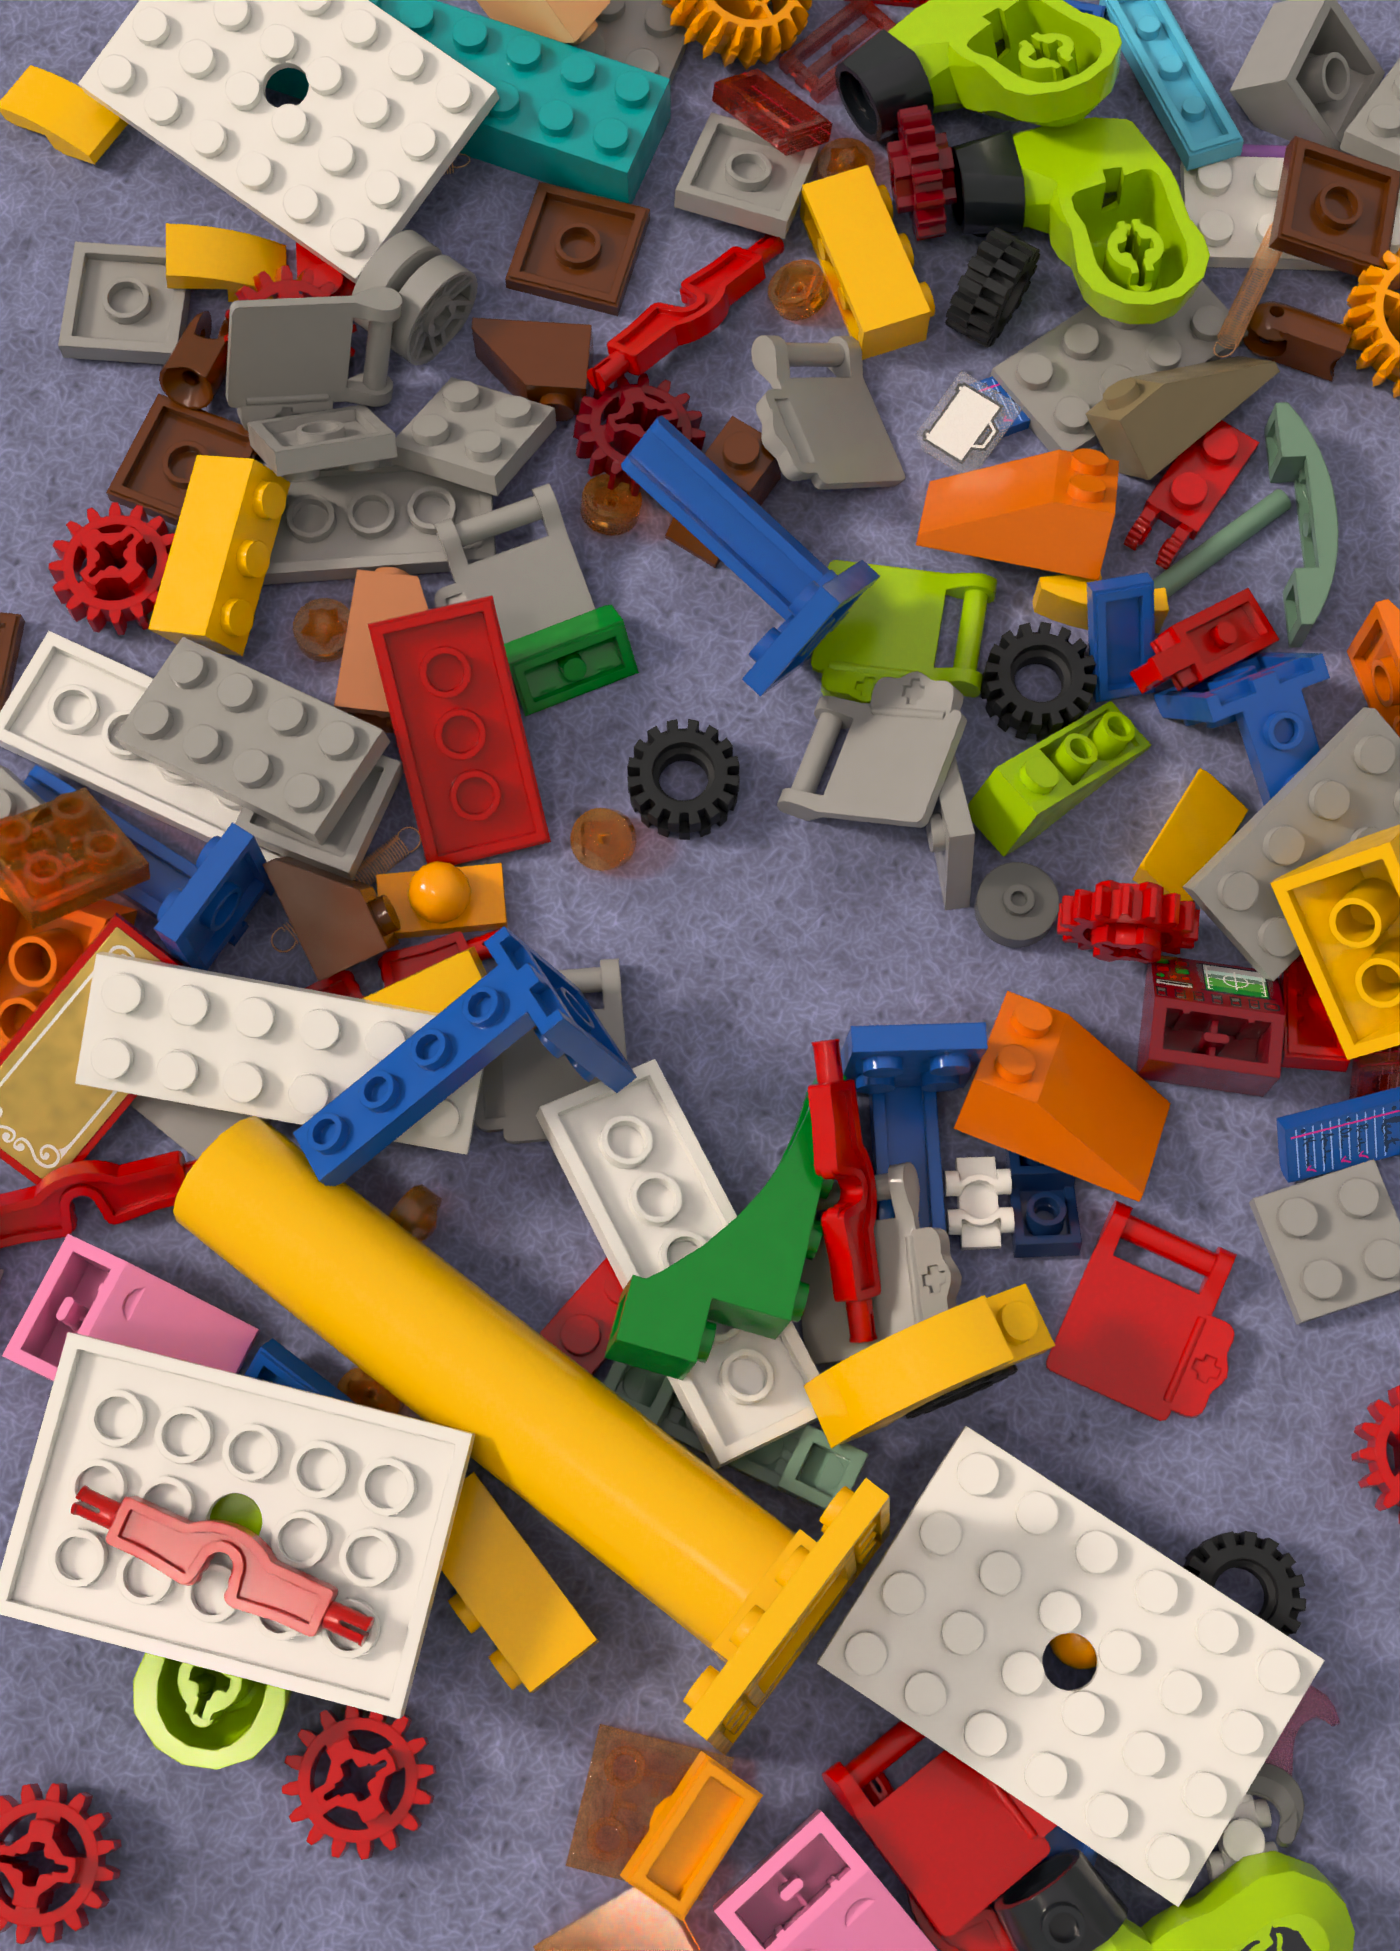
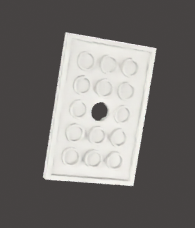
M139 0L78 83L85 94L355 284L373 254L388 239L405 228L500 98L494 86L369 0ZM285 68L300 70L306 75L309 83L308 92L304 100L298 105L284 104L278 108L271 105L265 95L266 85L270 77L277 71Z
M68 1332L0 1570V1615L400 1719L405 1714L476 1434ZM86 1485L90 1489L122 1503L125 1497L139 1496L193 1522L210 1520L212 1509L221 1498L232 1493L244 1494L258 1505L262 1514V1528L259 1537L272 1549L277 1560L336 1586L338 1589L336 1602L375 1618L372 1628L366 1631L369 1632V1635L362 1647L324 1628L319 1634L309 1637L276 1621L230 1607L225 1602L224 1594L228 1589V1581L232 1573L233 1563L231 1558L222 1552H218L211 1560L208 1569L203 1572L199 1583L192 1586L179 1584L143 1560L109 1545L106 1542L108 1529L78 1515L71 1514L72 1504L81 1501L75 1497L80 1489Z
M964 1426L817 1660V1664L1179 1907L1325 1660L971 1428ZM1075 1633L1083 1636L1090 1642L1096 1653L1097 1666L1092 1679L1083 1687L1075 1690H1064L1053 1685L1045 1675L1042 1664L1046 1646L1053 1638L1061 1634Z

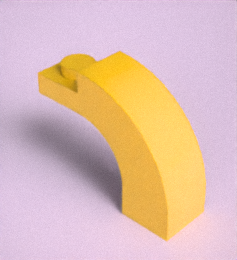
M1025 1283L988 1298L983 1295L912 1325L846 1358L803 1386L831 1448L884 1428L912 1410L961 1386L1040 1355L1054 1347L1055 1344Z

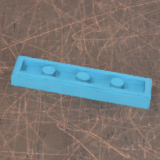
M1100 0L1099 5L1106 6L1104 18L1118 27L1122 41L1121 51L1186 170L1189 171L1240 156L1244 140L1166 1Z

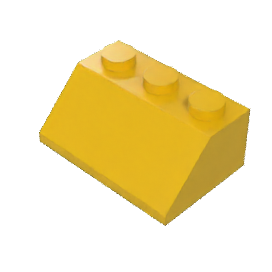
M1399 824L1353 840L1274 879L1270 883L1347 1060L1400 1045Z

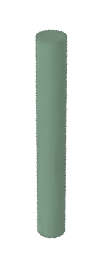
M1276 489L1154 578V589L1165 588L1167 599L1288 511L1291 508V501L1287 494L1281 489Z

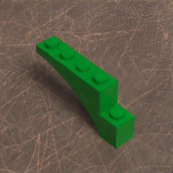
M817 1077L811 1085L818 1084ZM808 1090L805 1094L794 1132L776 1170L764 1188L747 1207L707 1243L668 1268L648 1278L632 1275L620 1295L604 1358L683 1381L697 1361L706 1363L714 1342L716 1323L775 1340L791 1321L797 1323L800 1321L809 1294V1283L800 1281L805 1259H814L823 1233L821 1221L814 1219L819 1198L827 1199L834 1183L833 1179L825 1180L823 1177H819L814 1169L812 1122Z

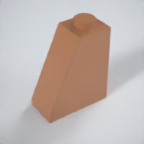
M380 567L375 571L357 569L334 707L383 729L386 733H394L368 623L428 610L418 576L410 575L406 571L394 567Z

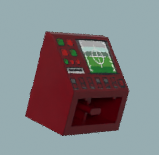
M1161 955V960L1157 962L1147 963L1136 1073L1143 1080L1263 1097L1280 1079L1286 1015L1278 977L1271 981L1262 978L1254 968Z

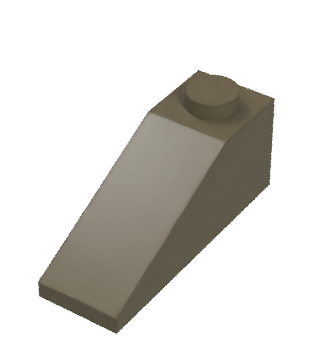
M1235 356L1129 377L1108 387L1103 393V399L1085 414L1106 456L1109 459L1119 461L1118 473L1150 480L1280 371L1275 361Z

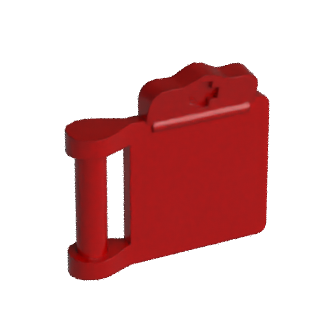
M1115 1200L1054 1340L1055 1346L1051 1348L1048 1354L1046 1368L1061 1377L1157 1421L1166 1420L1170 1416L1171 1411L1185 1418H1196L1206 1408L1210 1394L1225 1381L1228 1375L1227 1354L1234 1341V1329L1226 1321L1216 1318L1212 1314L1237 1254L1222 1247H1218L1215 1252L1130 1215L1133 1208ZM1120 1238L1203 1275L1204 1279L1199 1292L1195 1293L1113 1256Z
M901 1720L845 1766L840 1761L834 1763L822 1773V1778L833 1796L857 1822L937 1932L947 1938L956 1934L1048 1856L1051 1848L1045 1836L1057 1825L946 1750L942 1751L874 1807L861 1789L925 1738L924 1735Z

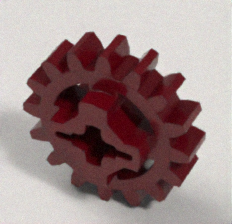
M927 105L899 109V112H897L899 141L887 143L892 196L896 202L897 213L909 212L916 241L942 237L946 234L945 223H947L944 206L957 203L954 161L951 147H949L946 132L935 134L931 112L928 110Z
M646 373L639 376L637 384H629L627 378L622 375L615 381L613 389L609 386L603 392L595 389L593 397L584 396L582 398L579 415L576 416L573 438L578 439L577 458H591L588 474L591 477L600 475L603 472L609 475L608 489L613 491L621 482L629 484L631 496L638 497L641 486L622 469L621 463L659 416L666 418L702 451L706 432L699 429L702 420L701 411H687L690 396L687 393L679 394L676 397L670 395L671 381L665 379L658 387H653L649 385V378Z

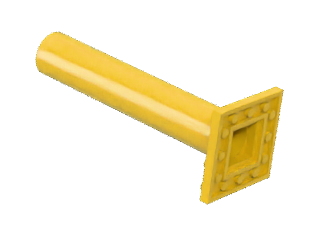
M252 1116L240 1120L221 1133L195 1162L177 1193L173 1213L180 1225L425 1421L475 1433L470 1456L472 1459L716 1653L719 1659L726 1665L720 1672L710 1665L699 1676L683 1700L692 1709L683 1722L724 1755L728 1753L890 1535V1496L867 1478L864 1479L855 1492L844 1486L836 1494L819 1519V1522L823 1524L821 1531L824 1534L818 1542L801 1529L795 1533L345 1182L337 1186H326L319 1182L302 1149L262 1118Z

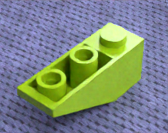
M1109 701L997 766L968 804L971 820L1000 854L1005 857L1036 838L1147 751L1151 744L1133 725L1131 720L1112 701Z

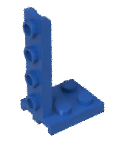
M663 416L657 417L621 463L622 469L786 620L778 629L775 627L770 629L749 653V656L756 663L742 680L759 696L765 694L802 667L827 634L832 632L849 613L848 610L859 597L880 577L863 560L839 575L829 570Z
M1262 652L1191 689L1186 687L1178 691L1174 686L1155 693L1153 696L1162 718L1181 719L1184 721L1185 726L1205 722L1207 728H1215L1237 721L1264 806L1320 751L1301 689L1326 680L1330 676L1323 653Z
M38 765L32 768L28 773V777L24 780V783L51 807L28 837L156 918L158 923L154 930L170 954L186 967L208 971L225 945L229 943L235 947L246 932L249 925L244 919L265 892L272 896L275 892L263 866L266 863V859L254 835L233 822L222 837L214 836L201 850L195 865Z
M503 926L484 942L498 966L299 1127L293 1134L319 1182L326 1186H337L353 1175L532 1028L541 1043L553 1056L559 1059L565 1054L573 1068L587 1082H591L597 1077L614 1092L618 1093L636 1079L637 1076L580 989L508 928Z
M986 1022L851 1026L840 1053L843 1075L847 1076L846 1080H854L857 1092L869 1094L874 1175L888 1173L890 1165L911 1162L916 1169L920 1185L918 1213L920 1228L937 1227L946 1231L936 1092L952 1091L965 1087L988 1049ZM892 1199L877 1201L876 1220L896 1218Z

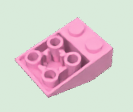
M67 1234L2 1356L54 1382L67 1333L72 1332L238 1374L260 1330L121 1258Z
M819 1809L814 1811L713 1905L714 1912L746 1951H938L857 1852Z

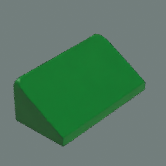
M612 605L599 607L504 644L515 693L525 716L639 673L624 621Z

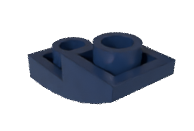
M1005 1149L1006 1169H1010L1012 1179L1011 1194H1008L1009 1207H1013L1015 1226L1014 1233H1011L1014 1258L1079 1256L1082 1238L1074 1189L1076 1177Z

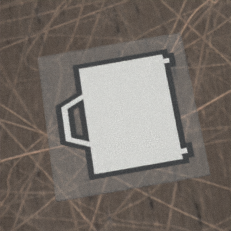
M961 370L915 435L924 452L959 474L981 468L1024 407Z

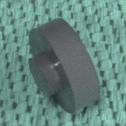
M1023 862L1005 863L991 870L981 882L975 898V917L981 930L994 942L1012 948L1027 947L1043 939L1052 928L1059 911L1058 891L1052 879L1040 868Z

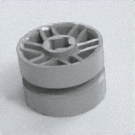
M404 230L388 239L373 254L362 270L355 284L352 296L373 287L383 286L400 293L402 296L401 317L393 322L391 349L411 364L417 366L433 360L442 348L462 329L473 308L478 283L474 273L450 256L443 255L438 247L416 231ZM353 318L355 323L368 332L369 320Z

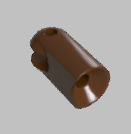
M1267 301L1257 305L1246 329L1249 332L1248 336L1243 338L1247 349L1258 357L1275 361L1332 382L1336 362L1344 356L1354 328L1281 302ZM1260 339H1266L1270 343H1264Z
M209 311L201 312L191 320L160 371L159 382L164 393L176 404L188 409L207 407L226 377L228 343L224 342V336L229 332V319L225 318L218 338L211 339L212 319Z

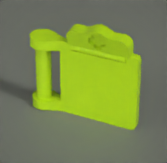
M833 560L829 563L828 569L839 575L858 562ZM868 564L880 575L879 579L859 597L848 610L849 613L832 632L827 634L813 651L811 666L814 671L822 673V694L859 703H870L874 686L879 679L883 677L901 678L911 672L918 671L931 680L948 681L963 696L972 698L979 696L983 675L977 671L987 603H991L995 599L997 579L987 574L975 572L941 573ZM946 595L963 599L953 667L934 668Z

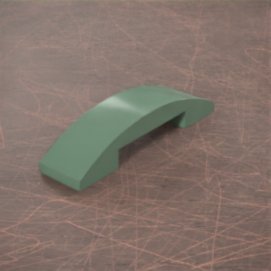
M1288 402L1275 403L1264 428L1270 483L1294 482L1304 568L1294 569L1282 592L1288 646L1291 648L1302 646L1325 604L1335 573L1339 530L1334 490L1321 451L1311 432Z
M614 1361L603 1384L675 1440L706 1455L667 1376ZM807 1424L806 1427L749 1453L726 1466L825 1511L836 1494L844 1486L851 1490L853 1489L869 1455L848 1443L831 1448L824 1432Z

